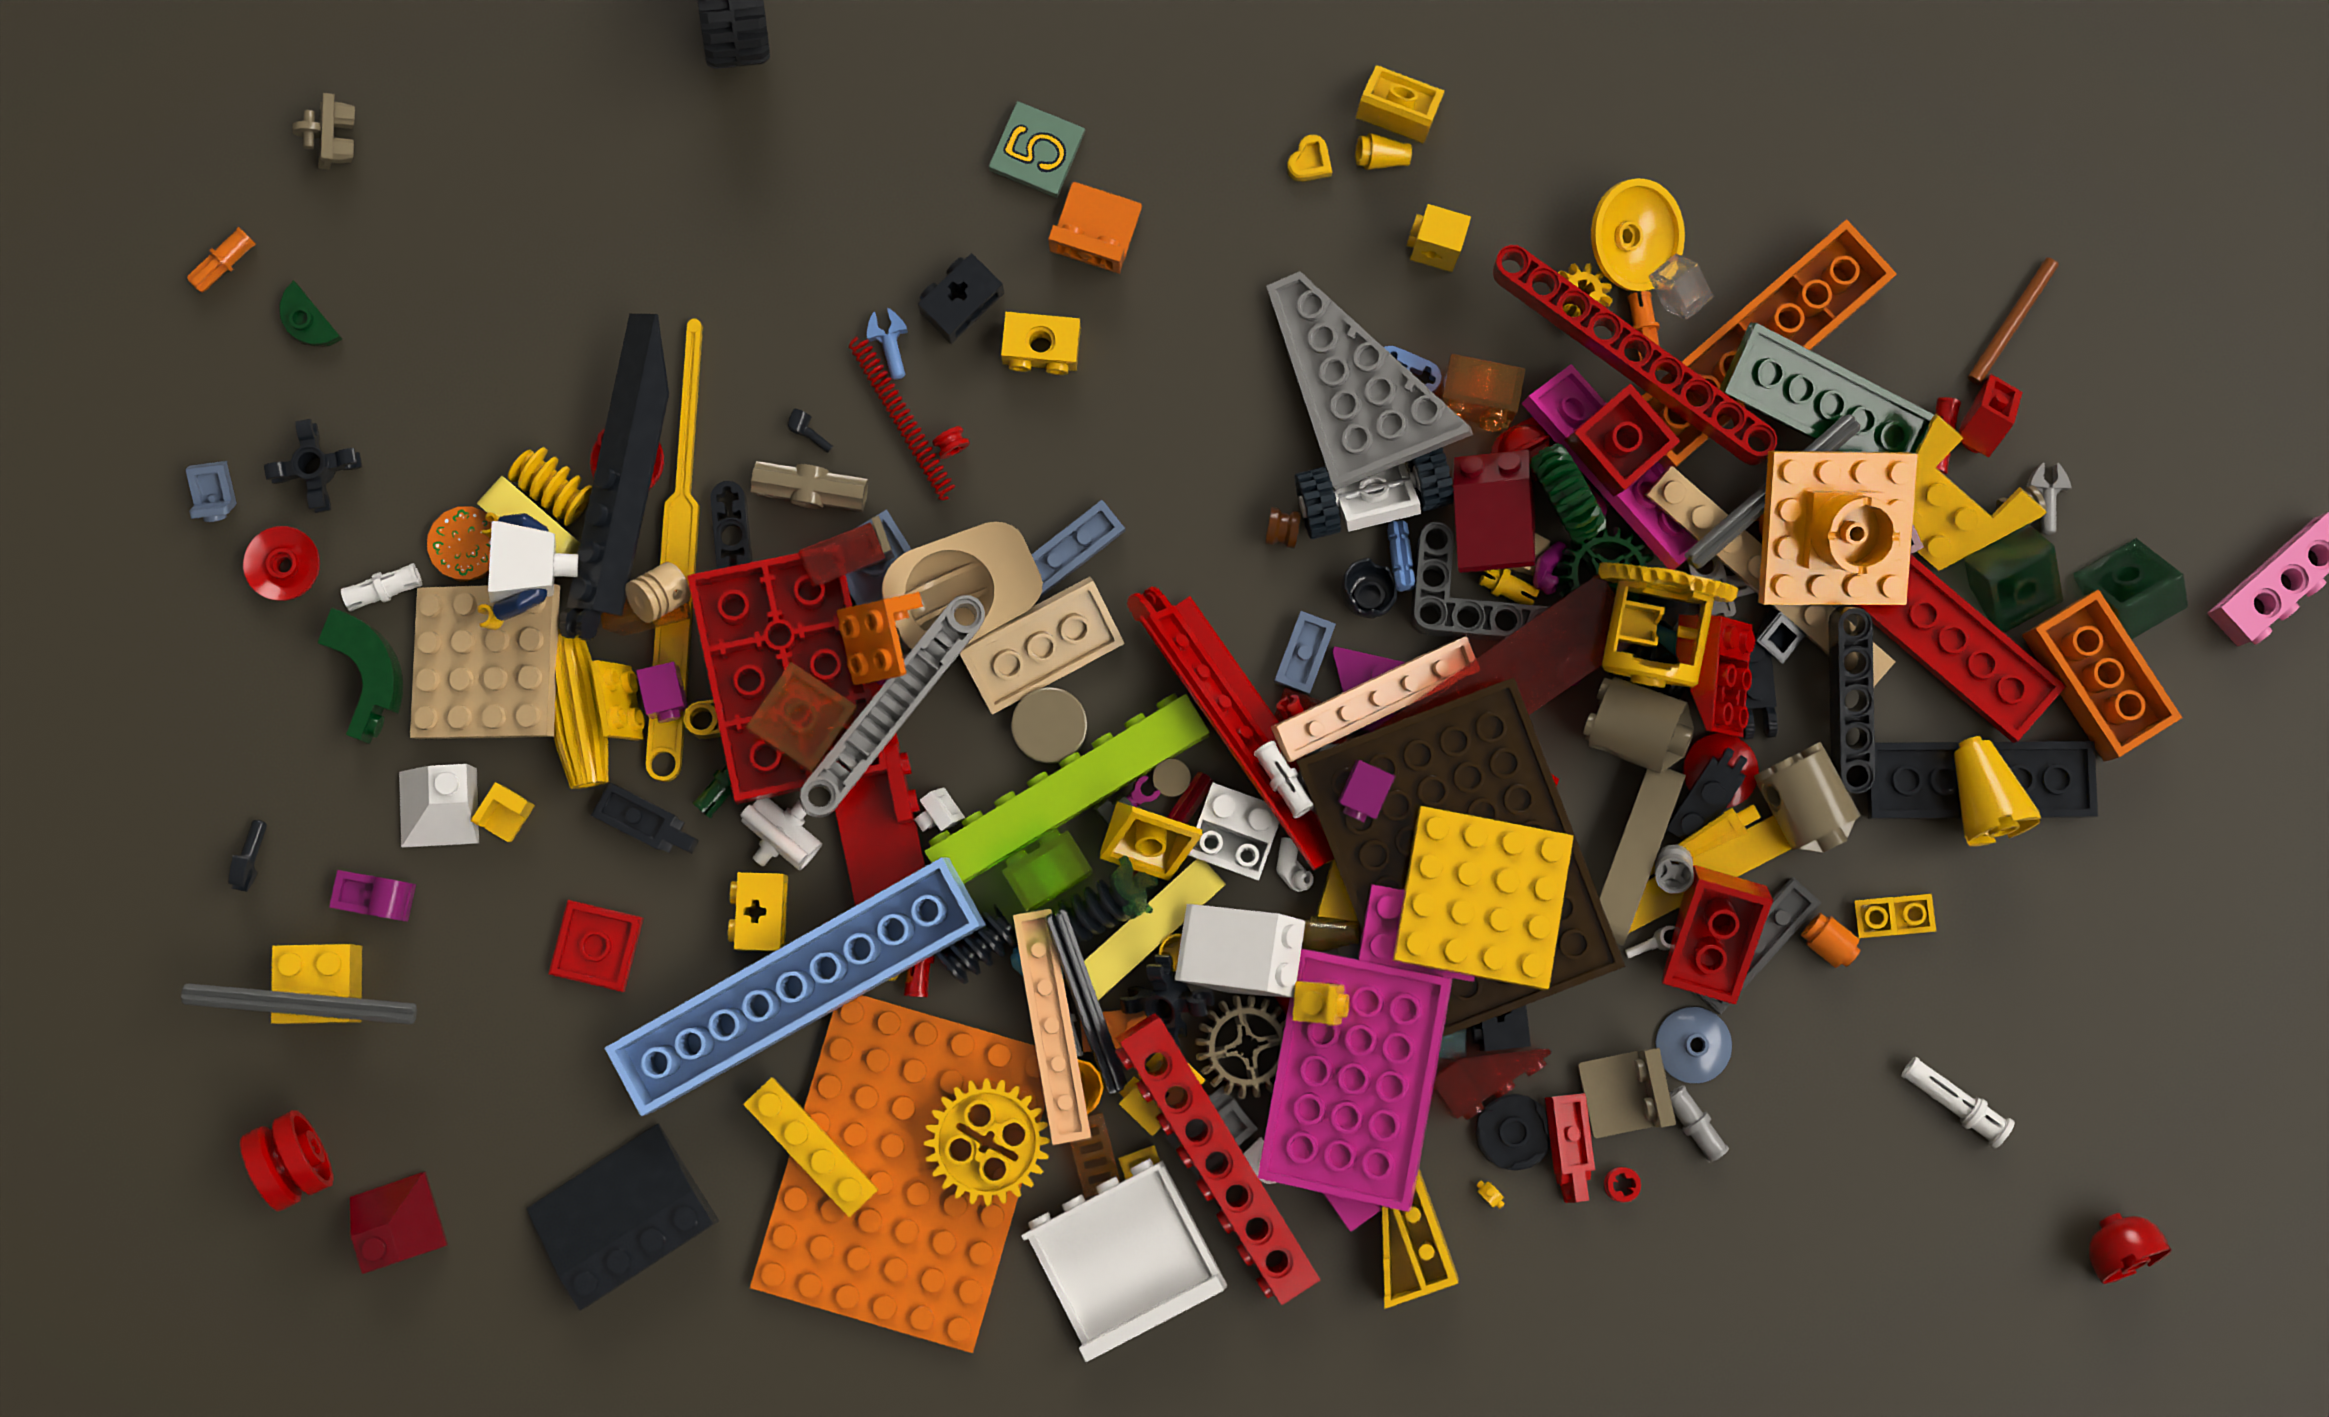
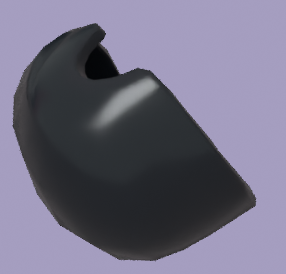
M1364 558L1353 562L1342 577L1340 593L1343 603L1355 615L1370 619L1381 617L1389 612L1397 600L1395 579L1390 573L1389 568L1373 563L1371 558Z

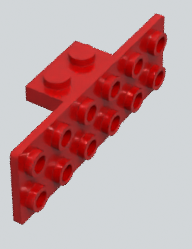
M875 681L869 682L872 699L883 686ZM897 732L883 749L887 773L860 778L835 809L855 906L926 867L914 812L920 811L916 789L909 790L906 775L912 774L908 752L901 753Z

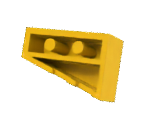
M1418 1169L1411 1210L1407 1212L1382 1206L1385 1309L1459 1283L1457 1271L1421 1171Z

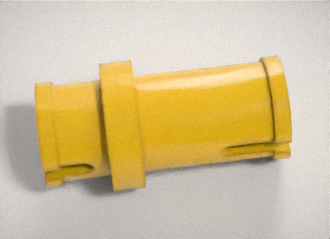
M1508 568L1485 570L1484 572L1492 575L1493 578L1490 579L1482 575L1478 584L1491 589L1492 595L1498 597L1501 594L1519 604L1533 605L1535 602L1522 595V591L1537 598L1540 590L1511 575V570Z

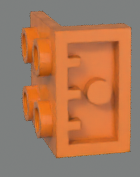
M1073 182L1057 226L1053 225L1049 235V251L1120 274L1142 210V204Z
M920 592L837 610L839 630L843 637L848 659V669L854 685L906 675L895 621L909 618L908 610L923 607Z

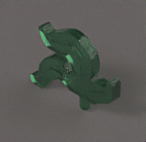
M1126 855L1119 859L1121 866L1113 872V881L1117 892L1130 903L1122 908L1124 913L1131 919L1137 918L1144 912L1152 913L1153 908L1147 903L1146 889H1153L1158 886V878L1149 876L1145 872H1138L1133 875V866Z

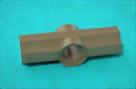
M756 461L751 477V493L774 499L790 500V503L805 508L823 509V506L863 512L868 494V479L829 473V470L814 465L798 464L796 467Z

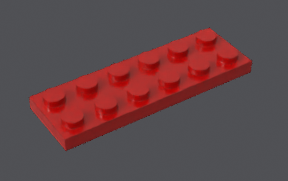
M1910 555L1906 605H1852L1866 611L1874 625L2013 743L2021 739L2066 687V685L1912 555Z

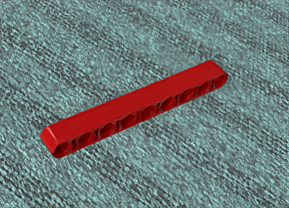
M1508 245L1499 251L1493 266V277L1509 293L1742 462L1749 465L1760 464L1768 458V451H1774L1777 445V435L1764 421L1523 247ZM1507 260L1515 261L1521 270L1516 273H1510L1503 268L1502 263ZM1537 282H1543L1550 287L1551 293L1540 295L1534 291L1532 285ZM1573 304L1580 309L1581 315L1570 317L1564 312L1563 306ZM1597 326H1604L1611 332L1612 337L1607 340L1600 339L1595 335L1593 329ZM1628 348L1638 350L1641 353L1642 360L1638 362L1630 361L1625 356L1624 350ZM1659 370L1667 371L1672 376L1673 383L1663 384L1656 379L1655 372ZM1690 392L1699 394L1703 399V406L1696 407L1691 405L1687 401L1686 394ZM1717 416H1729L1734 422V428L1725 429L1718 424ZM1757 437L1761 439L1765 445V451L1757 452L1749 446L1748 438Z

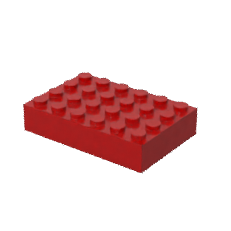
M839 545L687 575L736 805L801 791L804 783L872 700L869 683L853 684L852 676L848 669V659L843 637L839 630L837 610L852 607ZM884 750L880 752L861 778L887 773ZM837 761L841 766H843L845 769H847L844 765H842L839 761Z

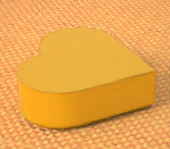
M1305 136L1299 144L1298 151L1290 156L1287 163V172L1293 180L1304 182L1332 176L1327 145L1320 136Z

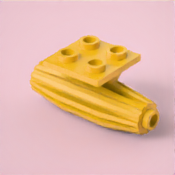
M558 628L555 666V747L571 789L599 786L608 782V737L634 741L644 739L642 729L645 726L643 712L638 707L636 695L638 680L636 674L632 671V667L629 665L601 660L592 661L585 640H581L578 637L574 639L565 638Z

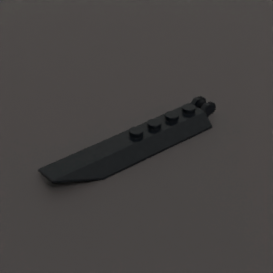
M629 313L589 505L586 511L583 533L578 548V577H573L567 609L561 613L559 629L565 638L594 639L596 632H598L597 628L599 627L602 613L623 616L627 597L625 588L631 578L669 398L666 366L657 314Z

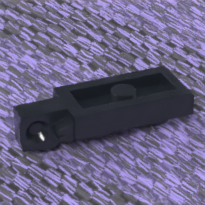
M608 782L591 816L660 851L662 849L670 853L673 845L692 854L699 840L681 831L685 822L677 819V816L611 782Z

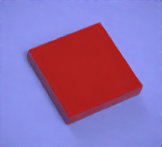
M568 900L548 974L625 992L644 918Z

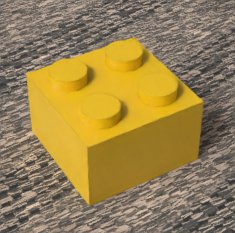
M353 944L272 946L271 991L362 999V946ZM271 1012V1024L361 1022V1020Z

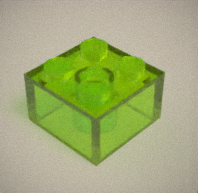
M1058 829L1038 840L1040 847L1035 851L1027 854L1024 849L1005 861L1008 867L1002 870V873L1027 913L1035 911L1093 875L1092 868L1068 830L1060 834Z

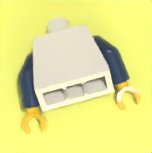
M489 512L485 516V519L492 523V527L488 530L483 529L482 533L491 538L488 594L490 603L495 604L494 606L486 604L478 606V613L489 614L487 621L479 624L480 627L497 630L505 620L520 615L544 602L546 597L554 595L555 576L578 577V554L556 553L555 534L549 532L545 525L526 513L499 517Z

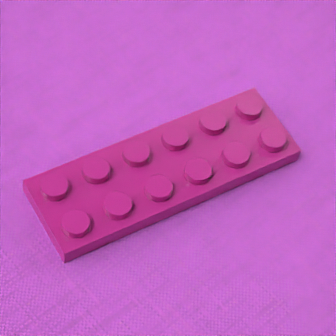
M1570 364L1529 395L1521 404L1556 443L1563 445L1567 449L1577 467L1668 569L1675 570L1686 560L1685 553L1698 541L1644 495L1664 472L1665 468L1659 462L1655 463L1625 491L1613 497L1564 441L1566 437L1606 403L1574 366Z

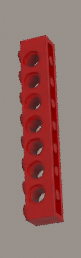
M1153 1013L1115 1037L1120 1045V1048L1115 1050V1053L1126 1070L1133 1067L1141 1080L1135 1083L1146 1103L1148 1104L1154 1100L1161 1112L1155 1118L1165 1134L1169 1136L1174 1133L1181 1146L1175 1149L1187 1169L1194 1166L1201 1179L1195 1182L1207 1202L1213 1198L1221 1210L1215 1214L1227 1234L1232 1231L1235 1232L1241 1242L1235 1248L1247 1267L1254 1263L1261 1275L1255 1280L1265 1297L1269 1299L1274 1296L1282 1306L1319 1282L1320 1278L1161 1018ZM1153 1053L1162 1054V1067L1155 1072L1146 1071V1058ZM1173 1086H1181L1183 1088V1098L1181 1101L1174 1105L1167 1104L1165 1102L1167 1090ZM1193 1119H1201L1203 1121L1202 1132L1196 1137H1187L1185 1128L1188 1122ZM1213 1152H1221L1223 1154L1221 1166L1215 1170L1206 1169L1205 1162L1208 1155ZM1233 1185H1242V1197L1236 1202H1227L1225 1195L1228 1188ZM1255 1217L1263 1219L1262 1229L1254 1235L1246 1234V1225L1249 1220ZM1274 1250H1281L1283 1252L1282 1261L1275 1267L1266 1266L1267 1255Z

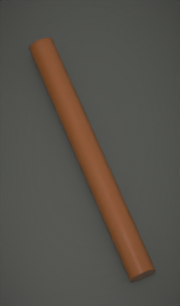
M2049 257L2044 260L1968 375V379L1972 383L1977 385L1982 383L2058 268L2059 264L2057 261Z

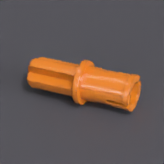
M237 227L236 231L216 250L213 248L209 250L211 254L188 275V281L198 291L205 292L228 269L232 272L234 269L231 266L252 246L254 247L256 243L243 230Z
M1641 291L1642 307L1639 306L1637 292L1630 294L1627 299L1630 305L1633 327L1660 346L1657 330L1660 329V324L1655 322L1651 292ZM1638 351L1639 361H1641L1642 356L1641 353Z

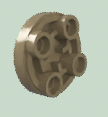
M1053 687L1040 688L1028 693L1016 706L1011 722L1012 734L1019 749L1030 759L1045 764L1059 763L1068 756L1078 752L1083 745L1087 735V718L1081 703L1069 692Z

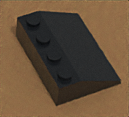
M659 1124L645 1131L526 1209L560 1280L579 1311L594 1304L719 1222L718 1217Z

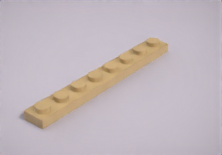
M1668 466L1644 494L1697 541L1701 540L1728 516L1727 513L1673 466ZM1744 530L1715 557L1759 595L1762 544ZM1771 605L1774 609L1781 611L1807 634L1806 637L1829 656L1828 622L1829 616L1835 610L1832 605ZM1845 618L1843 623L1846 633H1851L1855 630L1856 626ZM1873 642V676L1875 686L1896 661ZM1850 652L1844 659V667L1847 671L1854 669L1858 663V656L1855 652Z

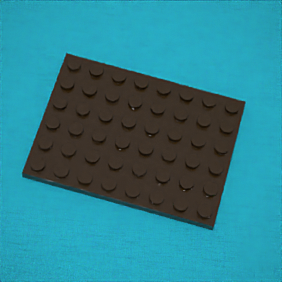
M1514 677L1296 760L1362 932L1371 884L1405 890L1420 806L1574 836L1549 989L1542 990L1475 977L1474 982L1453 978L1442 1037L1625 967ZM1356 759L1395 776L1377 818L1374 819L1367 815L1365 822L1344 814L1345 805L1338 802Z

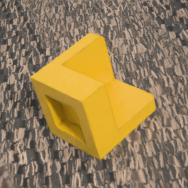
M495 782L472 817L471 822L487 829L506 842H512L535 805L507 787Z

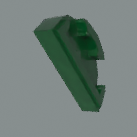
M293 280L285 289L280 302V319L287 332L302 344L312 346H331L343 340L302 288Z

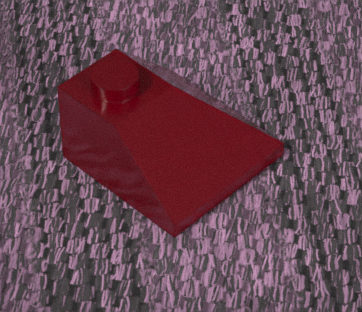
M426 1171L350 1197L351 1239L362 1274L448 1246Z

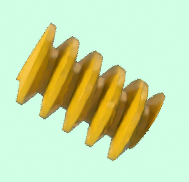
M542 447L535 453L531 449L526 450L514 461L507 478L512 482L518 481V487L521 490L529 491L530 497L535 501L541 500V506L546 510H552L553 516L558 520L564 519L565 526L572 524L588 505L592 486L589 484L582 490H579L578 487L582 480L579 475L568 481L567 477L571 470L568 466L563 467L557 472L555 469L559 459L555 456L545 462L544 458L548 452L546 448Z

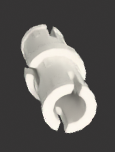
M412 563L385 574L381 572L375 573L371 579L342 588L341 595L345 606L351 612L380 600L383 603L390 601L391 596L421 587L422 580L418 569Z
M1270 741L1254 752L1255 757L1258 758L1270 777L1271 782L1269 784L1273 791L1278 790L1292 812L1294 819L1312 810L1314 804L1298 781L1299 774L1297 770L1290 768L1276 746L1275 741Z

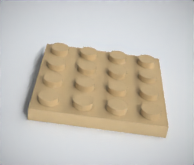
M554 584V595L546 597L544 602L526 612L505 620L497 630H490L479 626L480 623L487 621L489 614L478 613V606L481 604L494 606L495 604L490 603L488 585L417 588L410 738L554 737L555 666L558 645L560 585Z

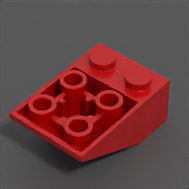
M1679 615L1678 627L1684 626L1696 629L1699 615ZM1711 616L1699 681L1696 686L1689 687L1706 731L1743 737L1744 728H1746L1749 720L1746 697L1752 683V673L1749 669L1750 653L1754 650L1755 646L1752 624L1723 616ZM1677 637L1676 654L1680 663L1689 665L1694 640Z

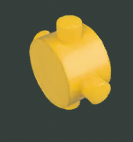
M1482 1180L1476 1185L1479 1188L1478 1194L1492 1208L1497 1206L1501 1209L1505 1205L1502 1201L1504 1196L1489 1181L1486 1183Z

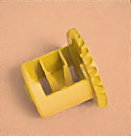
M1600 563L1598 570L1600 577L1605 579V581L1617 583L1602 668L1606 672L1631 677V682L1665 688L1666 684L1683 687L1696 686L1699 681L1714 601L1732 602L1737 597L1738 588L1723 582L1671 569L1619 563ZM1628 591L1668 600L1701 604L1696 629L1679 626L1677 631V637L1694 640L1689 665L1649 661L1635 658L1630 653L1616 652L1618 641L1655 647L1658 645L1659 640L1656 633L1657 625L1664 614L1665 607L1626 600Z

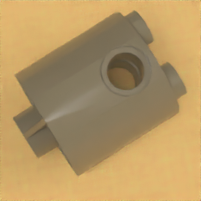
M1614 677L1612 680L1604 678L1597 695V699L1600 700L1599 711L1597 715L1590 713L1583 734L1586 735L1585 740L1589 741L1588 747L1608 752L1623 760L1658 773H1662L1681 760L1688 750L1694 733L1688 703L1652 689L1632 684L1619 677Z
M1821 742L1754 775L1761 793L1792 850L1800 849L1820 854L1847 841L1855 820L1861 817Z

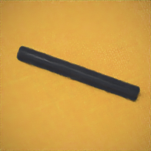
M1065 910L1052 912L1045 917V922L1099 1073L1101 1074L1105 1090L1109 1094L1124 1090L1127 1080L1119 1058L1115 1053L1116 1049L1067 912Z

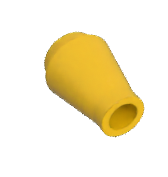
M1368 133L1367 136H1359L1355 153L1357 166H1364L1365 170L1410 165L1412 157L1411 144L1401 143L1372 133Z

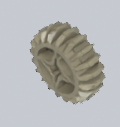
M1236 995L1232 997L1234 1008L1229 1010L1224 1001L1218 1003L1220 1010L1223 1012L1220 1017L1211 1010L1207 1012V1017L1214 1024L1212 1027L1203 1023L1199 1025L1198 1029L1208 1033L1207 1039L1196 1038L1195 1044L1199 1046L1206 1045L1207 1052L1196 1054V1060L1209 1059L1210 1065L1203 1067L1201 1072L1203 1075L1209 1074L1213 1070L1217 1073L1210 1083L1213 1087L1219 1085L1222 1079L1225 1080L1227 1084L1224 1087V1094L1230 1095L1233 1086L1236 1085L1239 1086V1098H1245L1246 1087H1252L1254 1097L1259 1098L1261 1097L1259 1085L1263 1083L1270 1093L1273 1092L1274 1085L1270 1079L1274 1076L1276 1077L1286 1019L1280 1023L1276 1020L1283 1011L1280 1006L1276 1007L1271 1014L1266 1011L1270 1000L1264 998L1260 1007L1257 1008L1254 1007V995H1248L1247 1006H1241V1000ZM1245 1014L1262 1018L1272 1027L1275 1034L1265 1037L1255 1036L1250 1031ZM1234 1017L1236 1023V1037L1234 1041L1228 1045L1215 1047V1039L1219 1029L1227 1020ZM1242 1026L1245 1035L1251 1036L1249 1041L1255 1039L1256 1042L1266 1041V1044L1251 1050V1067L1248 1058L1243 1057L1244 1052L1240 1055L1237 1051L1227 1052V1049L1234 1048L1242 1043ZM1278 1046L1277 1057L1273 1065L1267 1072L1259 1076L1257 1069L1258 1054L1266 1048ZM1229 1056L1238 1057L1244 1064L1248 1079H1239L1230 1075L1221 1067L1217 1059Z

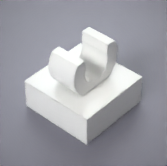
M943 787L929 792L920 799L926 811L917 816L915 821L922 831L928 828L931 829L936 825L943 831L954 827L965 817Z

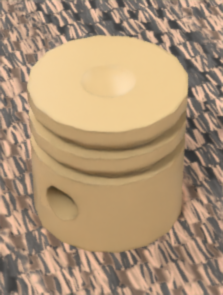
M665 562L629 581L625 588L628 602L633 611L641 620L647 623H651L664 614L690 601L691 597L690 587L685 576L671 562Z

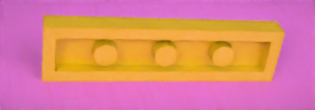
M771 1077L743 1104L848 1217H851L879 1190L774 1077Z

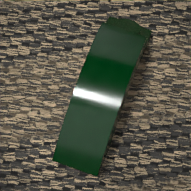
M331 608L317 643L349 656L358 666L362 676V694L346 735L370 744L372 738H376L382 730L384 716L381 715L383 710L386 709L397 714L399 713L403 697L401 666L389 642L376 629L350 614Z

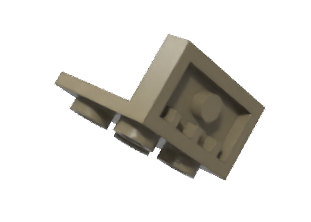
M1648 1048L1578 1063V1072L1582 1090L1587 1099L1589 1123L1594 1138L1650 1127L1662 1128L1676 1125L1660 1048Z

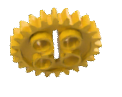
M985 1078L983 1087L978 1090L973 1080L969 1081V1093L966 1094L959 1087H955L956 1100L953 1102L947 1097H942L941 1100L947 1109L944 1112L940 1110L932 1111V1114L939 1120L938 1125H926L927 1130L935 1133L934 1139L924 1142V1145L935 1148V1153L928 1156L926 1160L928 1162L938 1161L940 1165L932 1175L939 1176L945 1174L947 1176L942 1186L943 1189L950 1187L952 1184L958 1186L955 1193V1198L957 1199L965 1191L970 1192V1204H974L978 1196L983 1195L986 1206H990L993 1195L996 1194L1002 1204L1007 1202L1006 1191L1009 1190L1017 1197H1020L1021 1190L1019 1184L1021 1182L1029 1187L1034 1185L1029 1176L1030 1172L1036 1174L1043 1173V1169L1036 1164L1037 1159L1049 1158L1047 1153L1040 1150V1145L1050 1143L1051 1139L1040 1136L1039 1132L1049 1126L1048 1122L1037 1123L1035 1119L1042 1112V1108L1033 1110L1028 1108L1033 1098L1031 1095L1022 1100L1017 1098L1020 1090L1018 1085L1010 1093L1005 1092V1080H1001L997 1088L992 1089L989 1078ZM976 1104L986 1105L991 1112V1119L985 1126H977L970 1120V1110ZM963 1123L984 1136L989 1131L995 1134L993 1141L1018 1154V1160L1014 1161L994 1148H989L986 1152H983L980 1149L982 1143L976 1138L958 1130L957 1124ZM1010 1123L1020 1124L1025 1131V1138L1018 1145L1007 1143L1003 1137L1004 1128ZM955 1139H966L970 1143L972 1153L967 1160L960 1161L952 1156L951 1145ZM996 1157L1005 1163L1006 1172L1002 1178L994 1180L986 1175L984 1166L988 1159Z

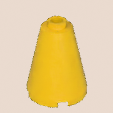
M1981 736L1971 737L1959 743L1960 749L1954 752L1964 837L1968 845H1989L1996 843L1995 837L2007 835L2008 838H2012L2037 826L2041 822L2039 810L1990 740H1982Z

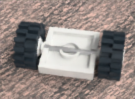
M1443 447L1407 461L1410 473H1408L1405 464L1402 463L1338 490L1333 487L1325 467L1296 473L1294 475L1297 488L1296 494L1299 499L1298 503L1302 519H1304V525L1310 539L1341 532L1339 509L1346 528L1350 532L1421 514V509L1424 512L1452 505L1454 502V489L1451 485L1453 484L1452 477L1449 474L1450 469L1446 462V455L1443 453Z

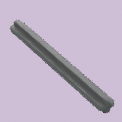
M1850 414L1843 416L1803 451H1836L1860 431V424ZM1766 483L1685 553V559L1693 568H1702L1764 514Z
M188 983L183 986L181 1002L184 1005L400 1024H414L417 1016L416 1004Z

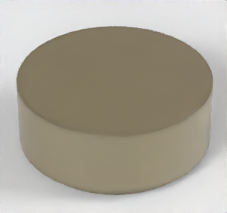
M1177 759L1164 760L1156 766L1153 772L1154 787L1165 797L1172 798L1182 795L1190 784L1191 776L1188 767Z

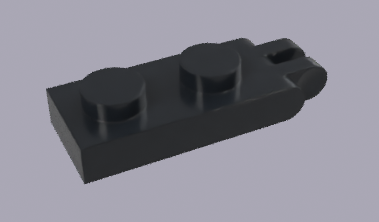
M1729 747L1724 750L1719 759L1712 756L1670 819L1666 830L1685 840L1721 816L1746 775L1741 773V770L1748 759L1740 755L1732 767L1729 766L1727 763L1734 754V750Z

